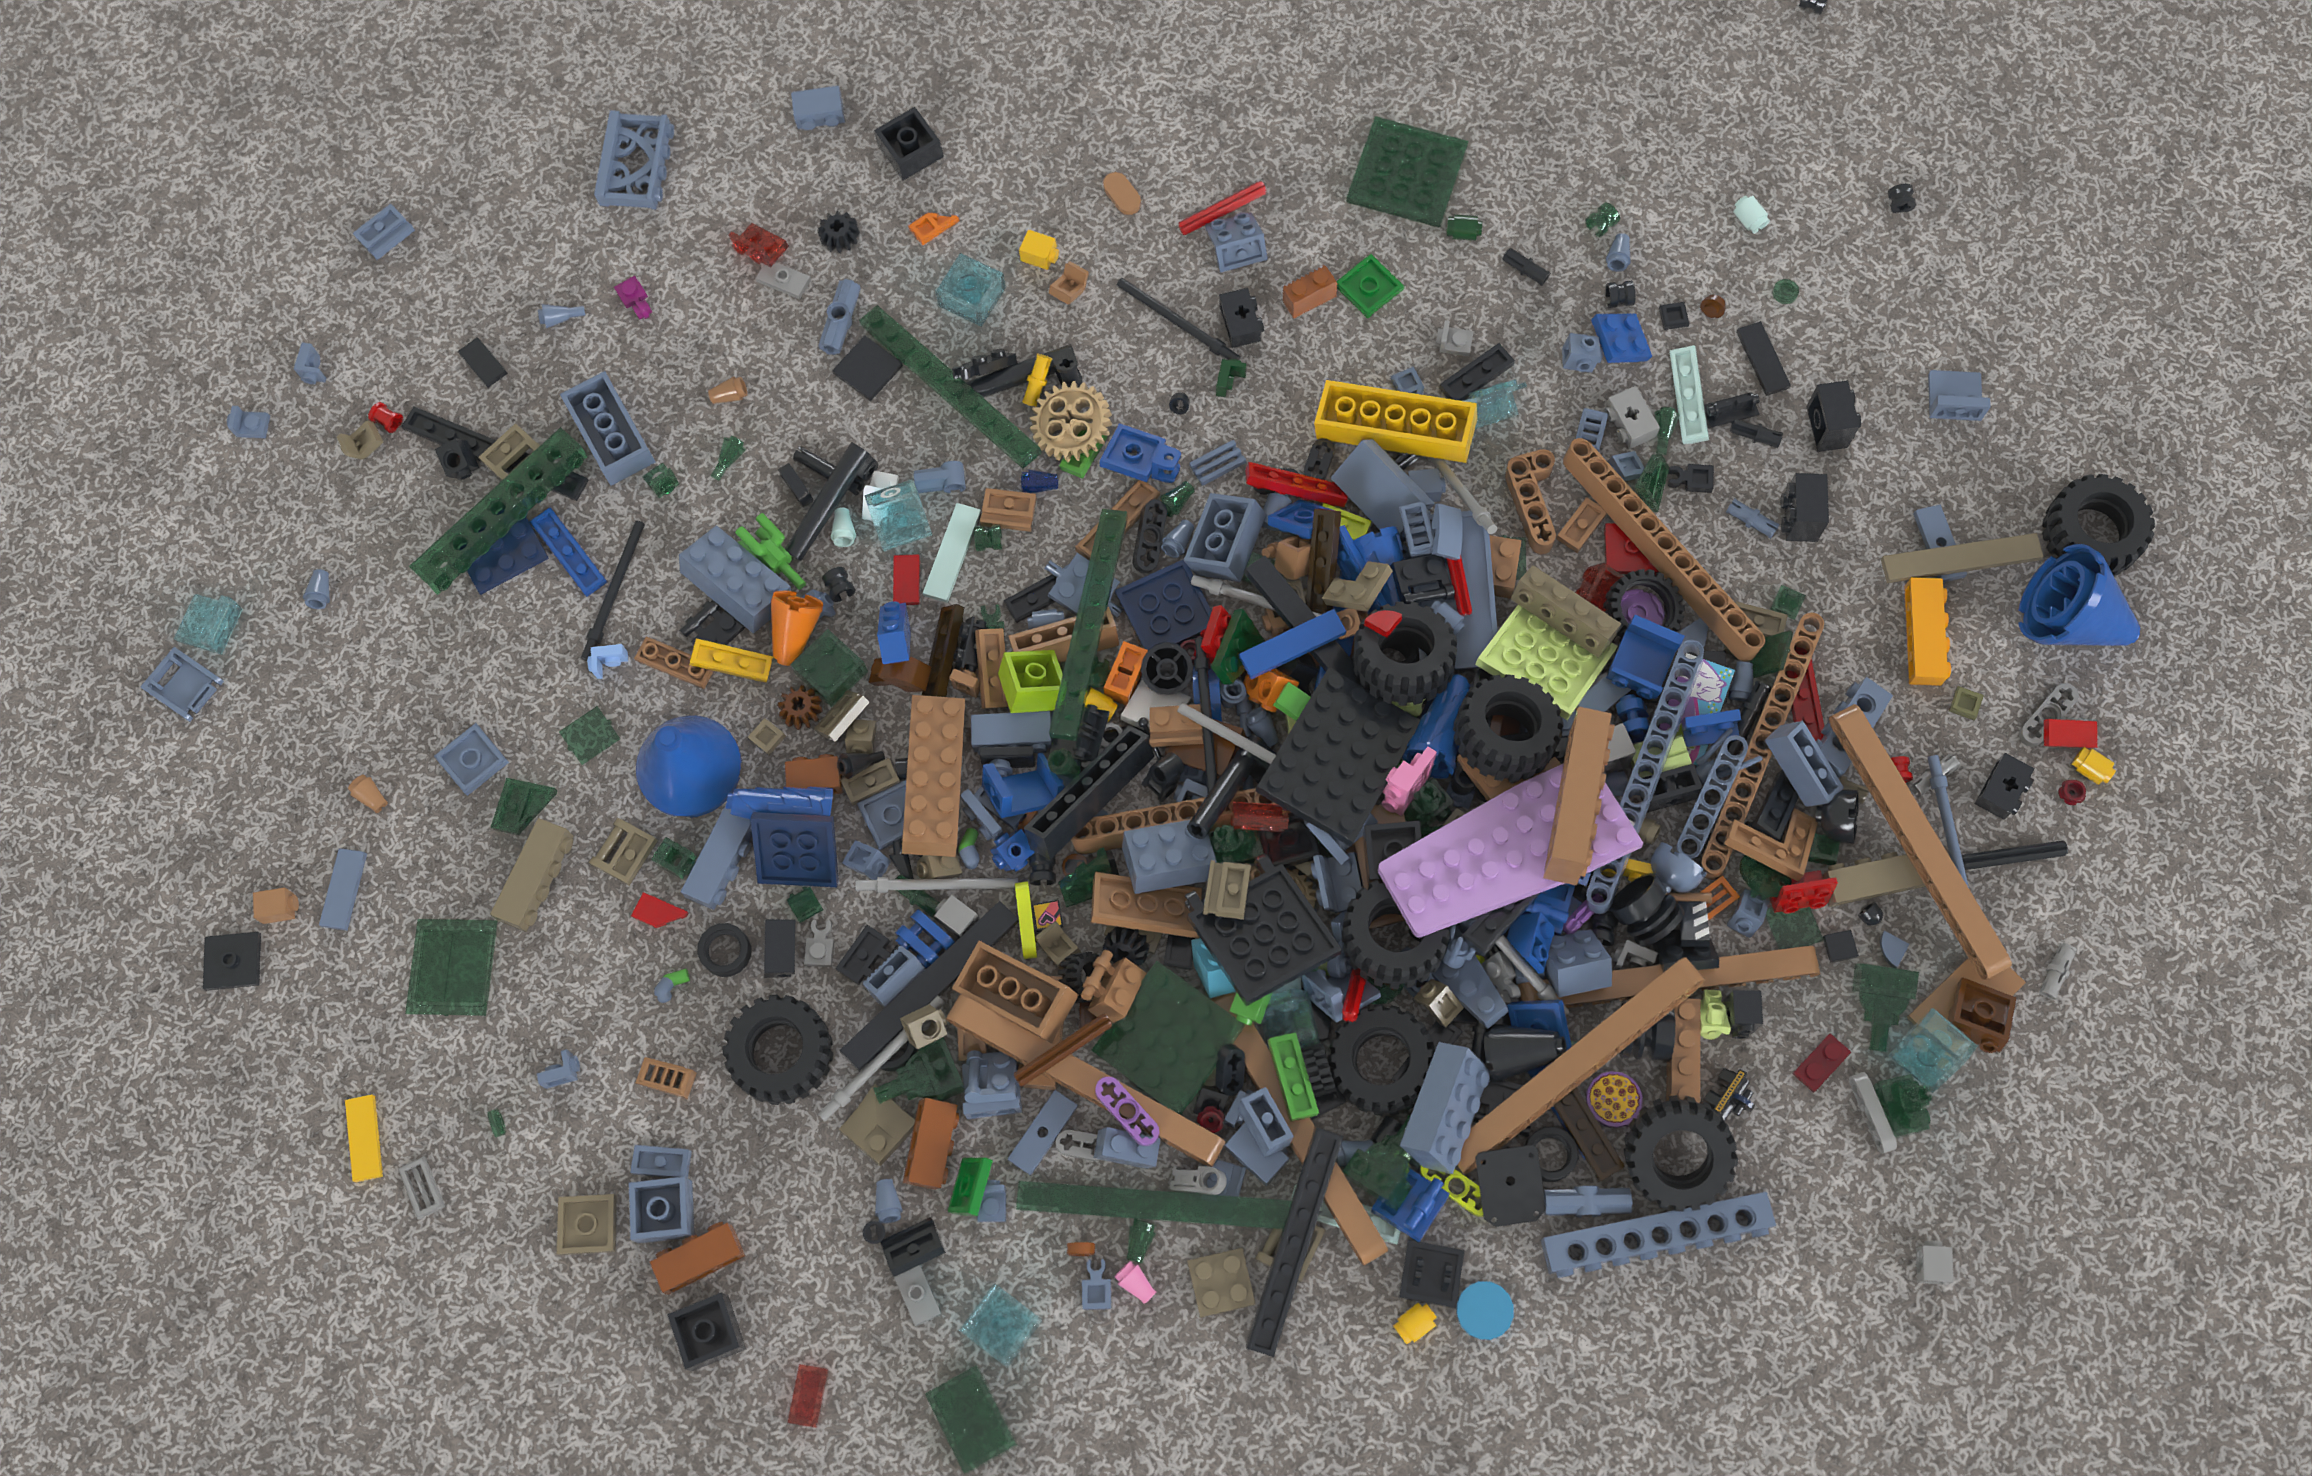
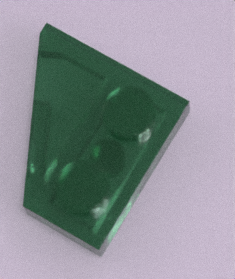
M1652 454L1635 485V490L1640 499L1652 512L1659 511L1669 469L1662 454Z
M506 778L491 828L495 831L520 835L556 796L557 790L549 786Z
M1104 847L1096 851L1098 856L1090 863H1081L1075 868L1073 873L1068 874L1058 882L1067 908L1092 899L1095 872L1112 874Z

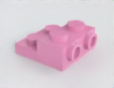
M1427 746L1422 755L1417 753L1410 764L1403 761L1398 769L1396 767L1391 769L1386 778L1388 783L1383 790L1385 798L1381 803L1387 811L1395 812L1402 816L1429 779L1436 751Z

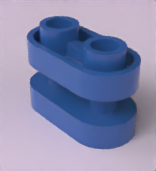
M1635 695L1623 696L1619 699L1620 702L1616 704L1618 716L1623 722L1631 742H1642L1650 726V722L1647 719L1649 717L1647 706L1642 698H1638Z
M917 909L910 916L915 924L910 929L902 925L895 932L898 936L895 941L899 946H903L907 950L912 949L917 954L916 958L927 969L939 958L937 954L942 948L946 951L955 942L922 911ZM922 931L934 940L929 947L917 937Z

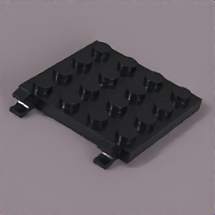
M1266 853L1255 857V860L1258 862L1255 864V867L1261 875L1249 881L1244 919L1221 917L1212 913L1205 915L1203 914L1204 904L1195 890L1185 895L1187 900L1185 905L1191 912L1188 914V921L1246 1006L1342 953V948L1282 864L1274 867Z

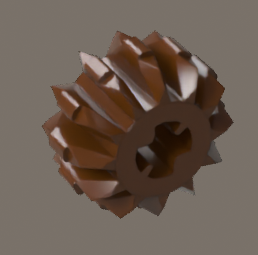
M800 685L798 691H796L794 687L790 686L791 693L789 695L782 693L781 697L784 701L778 702L777 706L781 710L779 717L785 720V724L788 727L794 725L796 730H800L802 723H804L810 729L811 724L809 721L819 722L816 714L823 713V708L819 705L822 700L820 696H815L816 692L812 688L806 691L805 686ZM800 704L802 707V704H804L805 707L802 710L799 708L798 711L796 710L797 705Z

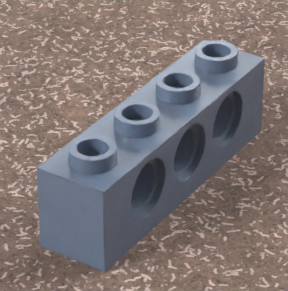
M1866 677L1859 684L1854 682L1845 693L1848 696L1845 702L1842 701L1836 707L1833 714L1856 704L1873 728L1893 695ZM1828 722L1821 731L1824 735L1821 740L1818 739L1816 743L1839 778L1846 772L1851 764V760Z

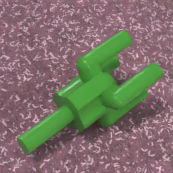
M764 513L756 517V521L762 526L755 532V535L761 540L760 543L743 526L736 530L735 533L741 539L738 543L770 570L778 574L782 572L798 590L806 585V582L789 565L792 561V556L781 546L785 539L784 534Z

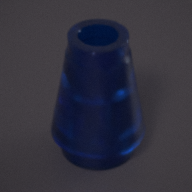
M1030 469L1027 472H1021L1022 492L1034 494L1058 489V474Z

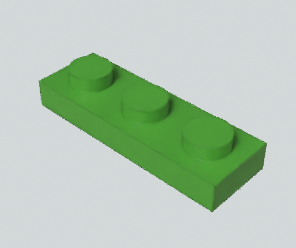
M1296 1032L1269 1038L1267 1042L1290 1122L1317 1116L1319 1111Z

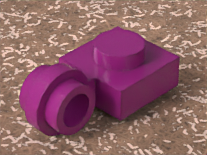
M635 275L614 287L626 309L632 306L639 320L642 318L647 319L649 314L653 313L646 300H644L648 295Z

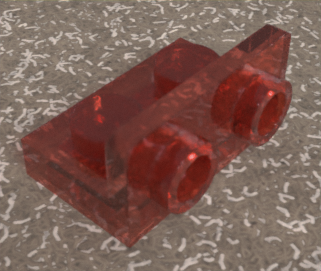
M751 223L740 236L732 231L728 235L733 243L732 247L740 255L746 254L755 263H763L770 268L789 247L786 240L754 223Z
M1604 562L1590 566L1585 570L1582 576L1584 580L1575 593L1605 612L1606 609L1603 608V603L1607 600L1605 596L1610 591L1611 586L1623 575Z
M1232 802L1230 827L1232 829L1283 832L1284 829H1288V811L1278 804Z

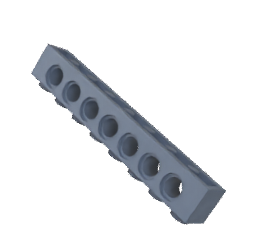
M1767 1192L1714 1202L1711 1205H1700L1701 1209L1692 1211V1208L1689 1207L1685 1208L1684 1212L1670 1211L1544 1237L1541 1240L1548 1272L1549 1274L1556 1273L1557 1278L1574 1275L1573 1269L1584 1267L1585 1272L1602 1269V1263L1612 1262L1613 1267L1629 1264V1258L1640 1256L1641 1261L1657 1258V1252L1668 1250L1669 1255L1686 1252L1685 1246L1696 1244L1697 1249L1714 1246L1713 1240L1724 1239L1726 1244L1742 1240L1740 1236L1742 1234L1751 1233L1752 1238L1768 1235V1229L1776 1226ZM1736 1212H1743L1747 1216L1748 1223L1746 1226H1741L1736 1222ZM1709 1217L1719 1221V1232L1709 1229L1707 1224ZM1681 1223L1691 1226L1693 1231L1691 1238L1684 1237L1680 1233ZM1653 1229H1659L1664 1233V1243L1660 1244L1653 1240ZM1630 1234L1636 1238V1249H1629L1625 1246V1235ZM1598 1240L1607 1242L1610 1249L1608 1255H1602L1596 1250V1242ZM1569 1246H1576L1581 1250L1582 1257L1579 1261H1574L1569 1257Z

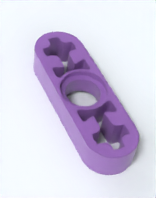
M1104 1077L1100 1079L1095 1089L1097 1099L1139 1145L1150 1146L1154 1144L1159 1136V1127L1156 1122L1115 1078ZM1103 1084L1106 1086L1114 1085L1113 1093L1117 1098L1121 1094L1125 1096V1098L1117 1102L1115 1108L1110 1105L1114 1103V1099L1110 1095L1105 1097L1102 1095ZM1123 1104H1131L1135 1108L1134 1117L1131 1119L1122 1118L1119 1114V1108ZM1142 1115L1144 1119L1140 1120V1123L1144 1128L1149 1126L1153 1128L1151 1132L1153 1138H1140L1141 1129L1137 1125L1132 1129L1129 1125L1135 1123L1139 1116Z

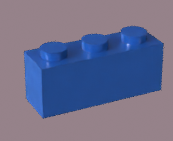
M893 601L880 606L877 637L883 664L909 661L911 628L906 603L899 604V602Z

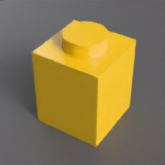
M1028 229L1019 248V254L1022 262L1048 270L1051 263H1056L1059 249H1057L1056 238Z

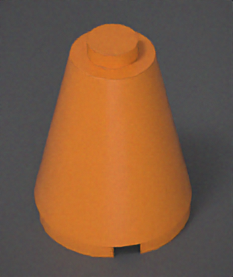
M775 591L771 598L773 657L777 659V663L791 666L792 663L799 661L823 611V602L805 594V598L797 597V592Z

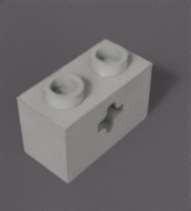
M1637 386L1608 398L1604 410L1608 414L1607 420L1610 423L1614 422L1619 441L1622 444L1626 443L1628 449L1657 437L1660 427Z

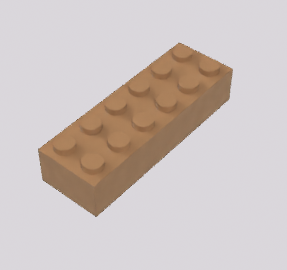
M912 695L902 854L956 857L965 698Z
M1578 707L1568 736L1544 869V879L1577 885L1580 876L1585 877L1587 867L1591 864L1593 849L1590 848L1592 840L1594 841L1598 825L1595 824L1596 815H1599L1602 799L1599 796L1606 780V774L1603 772L1605 765L1607 766L1610 756L1608 745L1609 741L1612 740L1615 726L1610 724L1612 713Z

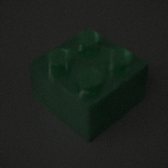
M829 629L790 664L795 675L809 688L814 689L816 694L831 708L847 690H850L868 673L864 661Z

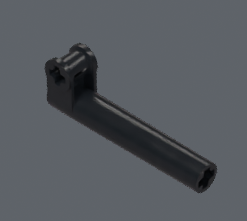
M1071 344L1043 353V355L1052 358L1047 376L1056 374L1061 387L1063 382L1066 383L1067 387H1071L1073 381L1076 382L1078 387L1082 384L1083 380L1078 369V361ZM1036 356L954 386L953 389L959 405L961 406L1028 383L1027 377L1032 373Z
M853 442L850 443L785 547V550L790 555L802 561L857 475L863 480L869 481L874 471L878 468V462L870 456L869 452Z
M1255 735L1247 737L1248 740L1275 755L1277 754L1260 737ZM1240 747L1188 823V832L1197 839L1205 838L1249 775L1259 784L1270 764Z

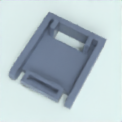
M173 647L140 688L191 722L193 717L187 712L192 710L197 714L217 690L210 684L214 681L216 684L221 685L224 681ZM175 663L180 668L163 688L158 682Z

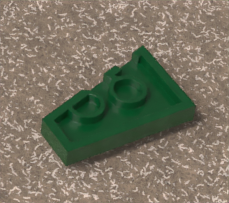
M1243 608L1234 610L1211 666L1223 685L1233 684L1245 670L1239 654L1265 642L1252 619L1249 618Z

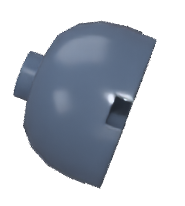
M1661 842L1651 857L1650 863L1653 874H1656L1665 885L1668 894L1671 890L1684 893L1695 889L1707 872L1703 871L1704 869L1685 854L1676 851L1673 853L1671 852L1672 846Z

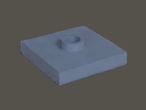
M477 723L434 755L436 760L467 796L509 763Z

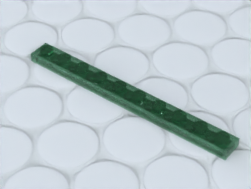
M878 305L859 319L861 326L1022 469L1042 453L1037 444L961 378L953 379L952 370Z
M1102 509L1050 726V738L1077 741L1128 520V513L1126 511Z
M1019 1181L1016 1210L1282 1230L1292 1200Z

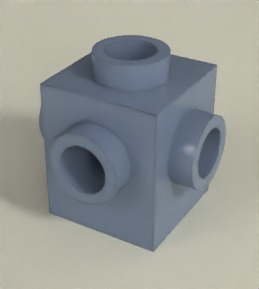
M1570 333L1562 347L1563 369L1592 373L1596 364L1600 363L1603 357L1599 337Z

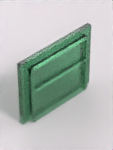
M417 920L405 1014L486 1016L497 920Z

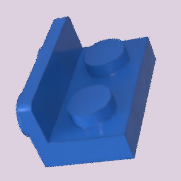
M1740 709L1685 717L1681 721L1686 747L1714 744L1728 729L1733 730L1728 737L1733 735L1739 736L1737 723L1741 720Z

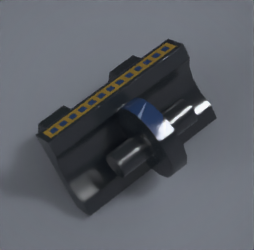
M1723 1068L1718 1076L1717 1083L1726 1088L1724 1094L1721 1096L1710 1090L1703 1099L1704 1102L1710 1105L1713 1111L1717 1110L1721 1114L1724 1121H1726L1731 1111L1736 1116H1739L1743 1110L1752 1112L1755 1108V1105L1750 1101L1754 1093L1746 1089L1750 1083L1746 1078L1748 1074L1741 1069L1736 1073Z

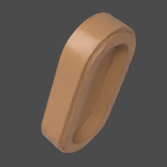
M1119 172L1108 174L1103 181L1104 191L1117 209L1126 215L1138 212L1141 207L1140 195L1125 175Z

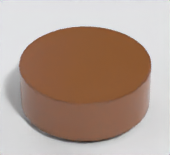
M1067 1243L1068 1256H1093L1095 1254V1243Z

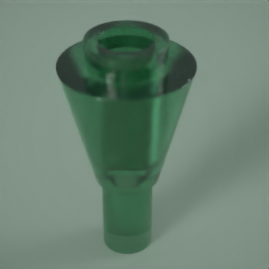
M1661 407L1660 410L1654 412L1655 420L1660 427L1657 434L1656 454L1666 455L1668 440L1671 438L1680 414L1675 412L1676 410L1672 407Z
M732 435L730 438L724 437L717 461L718 464L711 474L712 478L720 481L725 470L746 451L743 447V441Z

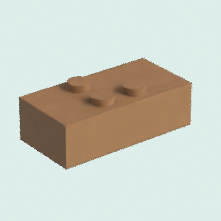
M978 941L952 987L958 994L976 1001L1051 1044L1079 994L1061 982L981 941Z

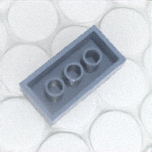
M605 371L560 394L611 486L656 463Z
M717 525L679 554L680 573L753 634L771 620V598L775 591H791L789 584Z
M1438 1042L1400 1144L1423 1168L1452 1175L1456 1165L1460 1162L1461 1150L1465 1139L1470 1135L1473 1117L1479 1110L1481 1095L1489 1082V1069L1467 1047Z

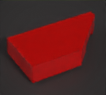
M643 892L631 917L654 928H659L680 918L683 919L689 913Z

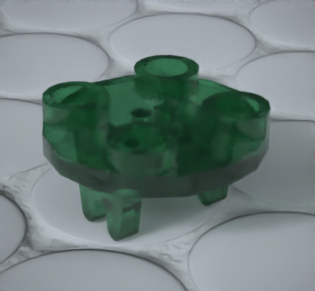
M1747 855L1740 861L1739 871L1742 879L1751 888V898H1755L1759 894L1761 900H1766L1768 897H1778L1781 888L1792 883V878Z

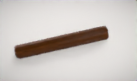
M1106 1014L1100 1015L1014 1073L1015 1080L1020 1086L1026 1085L1110 1029L1112 1026L1111 1020Z

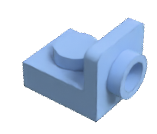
M622 644L591 647V656H588L587 659L588 669L597 679H602V664L609 667L619 666L621 662L628 661V651Z

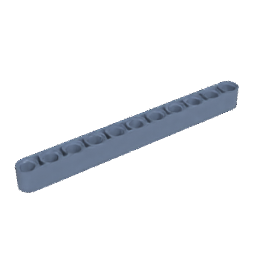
M1690 639L1684 641L1678 650L1620 803V807L1627 818L1634 822L1635 825L1633 827L1637 834H1639L1703 664L1704 648L1697 640ZM1694 652L1698 657L1689 659L1685 657V654ZM1678 676H1686L1689 680L1687 682L1681 683L1678 682L1675 678H1677ZM1671 699H1675L1679 701L1680 704L1678 706L1672 707L1669 706L1666 702ZM1661 723H1667L1671 728L1663 731L1658 729L1657 726ZM1652 747H1658L1662 752L1658 755H1652L1648 750ZM1643 771H1649L1653 776L1650 779H1642L1639 774ZM1639 795L1644 800L1639 804H1635L1629 799L1632 796ZM1631 853L1595 869L1586 894L1587 905L1592 912L1602 914L1610 909ZM1605 869H1612L1616 872V875L1612 878H1605L1601 873ZM1598 893L1607 897L1603 903H1596L1591 898Z

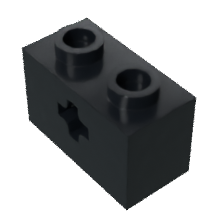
M1248 288L1219 294V307L1231 348L1260 342L1261 333L1264 332L1262 318H1257L1255 311H1258L1255 296H1250Z
M2004 753L1997 760L1974 804L2003 820L2010 814L2015 815L2022 805V801L2019 800L2022 792L2027 793L2034 782L2031 775L2035 768Z
M1694 764L1661 773L1647 813L1698 798L1703 787ZM1653 775L1643 777L1642 779H1650Z
M1732 990L1722 1001L1726 1007L1732 1038H1749V1034H1753L1763 1025L1761 990Z

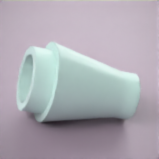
M837 508L834 511L831 539L838 547H848L854 543L856 533L849 510L847 508Z

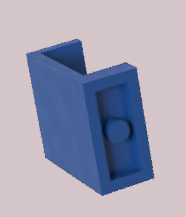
M1634 615L1626 628L1606 678L1612 680L1611 683L1617 687H1628L1637 691L1636 694L1642 698L1656 699L1663 690L1661 686L1675 652L1681 646L1685 636L1638 615Z
M1038 753L1036 770L1007 777H1001L993 763L983 765L982 787L1000 818L1043 810L1065 788L1063 780L1056 775L1053 764L1048 762L1043 753Z

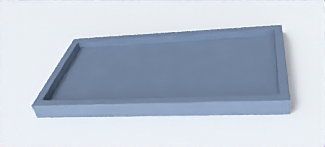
M1471 511L1461 512L1463 522L1461 558L1472 614L1463 616L1464 620L1462 623L1465 627L1456 636L1457 655L1454 670L1480 668L1475 665L1476 661L1498 632L1490 537L1485 528L1478 525L1473 519ZM1434 514L1428 515L1431 527ZM1410 516V517H1408V519H1410V518H1415V517H1419V516ZM1424 523L1412 525L1409 528L1424 526ZM1432 530L1433 536H1434V538H1435V532H1436V531H1435V530ZM1425 533L1417 536H1412V539L1427 536V534ZM1443 557L1449 581L1451 583L1447 559ZM1436 582L1414 587V593L1437 589L1439 584ZM1455 597L1448 600L1440 598L1419 603L1420 607L1424 608L1425 605L1431 607L1435 601L1439 600L1441 603H1447L1457 611ZM1419 648V658L1421 661L1428 655Z

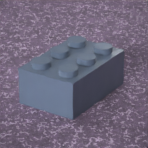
M1210 493L1184 562L1195 575L1240 582L1266 513L1255 499Z
M1190 820L1124 831L1122 850L1134 893L1138 894L1208 881L1210 862L1214 860L1217 863L1208 834L1203 839L1193 837L1187 830Z

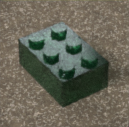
M975 1365L925 1393L964 1474H970L1019 1446L979 1366Z

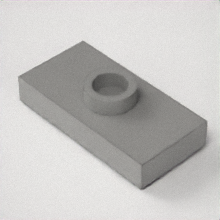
M766 259L756 277V281L801 299L811 281V277Z
M921 1265L894 1277L915 1326L942 1314Z

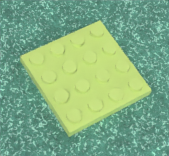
M1517 605L1478 657L1475 665L1493 676L1500 675L1501 678H1504L1505 674L1515 675V678L1521 679V677L1528 678V682L1534 685L1538 683L1543 687V692L1551 694L1554 698L1552 703L1558 704L1561 710L1560 716L1568 721L1612 658L1618 646L1611 643L1602 655L1597 658L1520 605Z

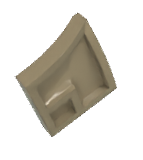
M874 1084L860 1105L839 1130L881 1167L912 1133L915 1120Z

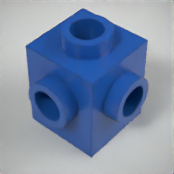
M1022 829L1016 830L1010 835L1005 832L994 840L996 845L990 849L993 854L991 858L999 869H1004V871L1014 869L1015 872L1029 863L1027 858L1035 853V851L1030 849L1027 837Z

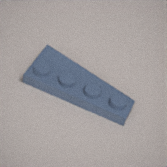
M1457 925L1453 940L1462 937V933ZM1475 954L1471 960H1465L1461 968H1451L1441 960L1440 966L1435 973L1430 972L1434 980L1447 985L1463 1007L1487 1029L1508 1012L1505 1002Z

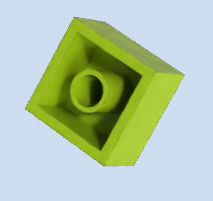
M1055 651L1004 652L998 675L1010 712L1061 710L1068 688Z

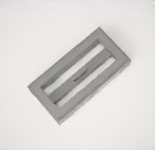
M423 1156L398 1168L417 1219L420 1220L439 1209L445 1208L426 1157ZM421 1165L436 1203L434 1205L431 1203L417 1166ZM411 1169L426 1205L424 1210L421 1209L407 1173Z

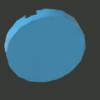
M1479 1281L1469 1285L1460 1294L1457 1302L1456 1316L1460 1326L1468 1335L1479 1340H1492L1502 1336L1510 1328L1514 1318V1305L1509 1294L1501 1286L1492 1282Z

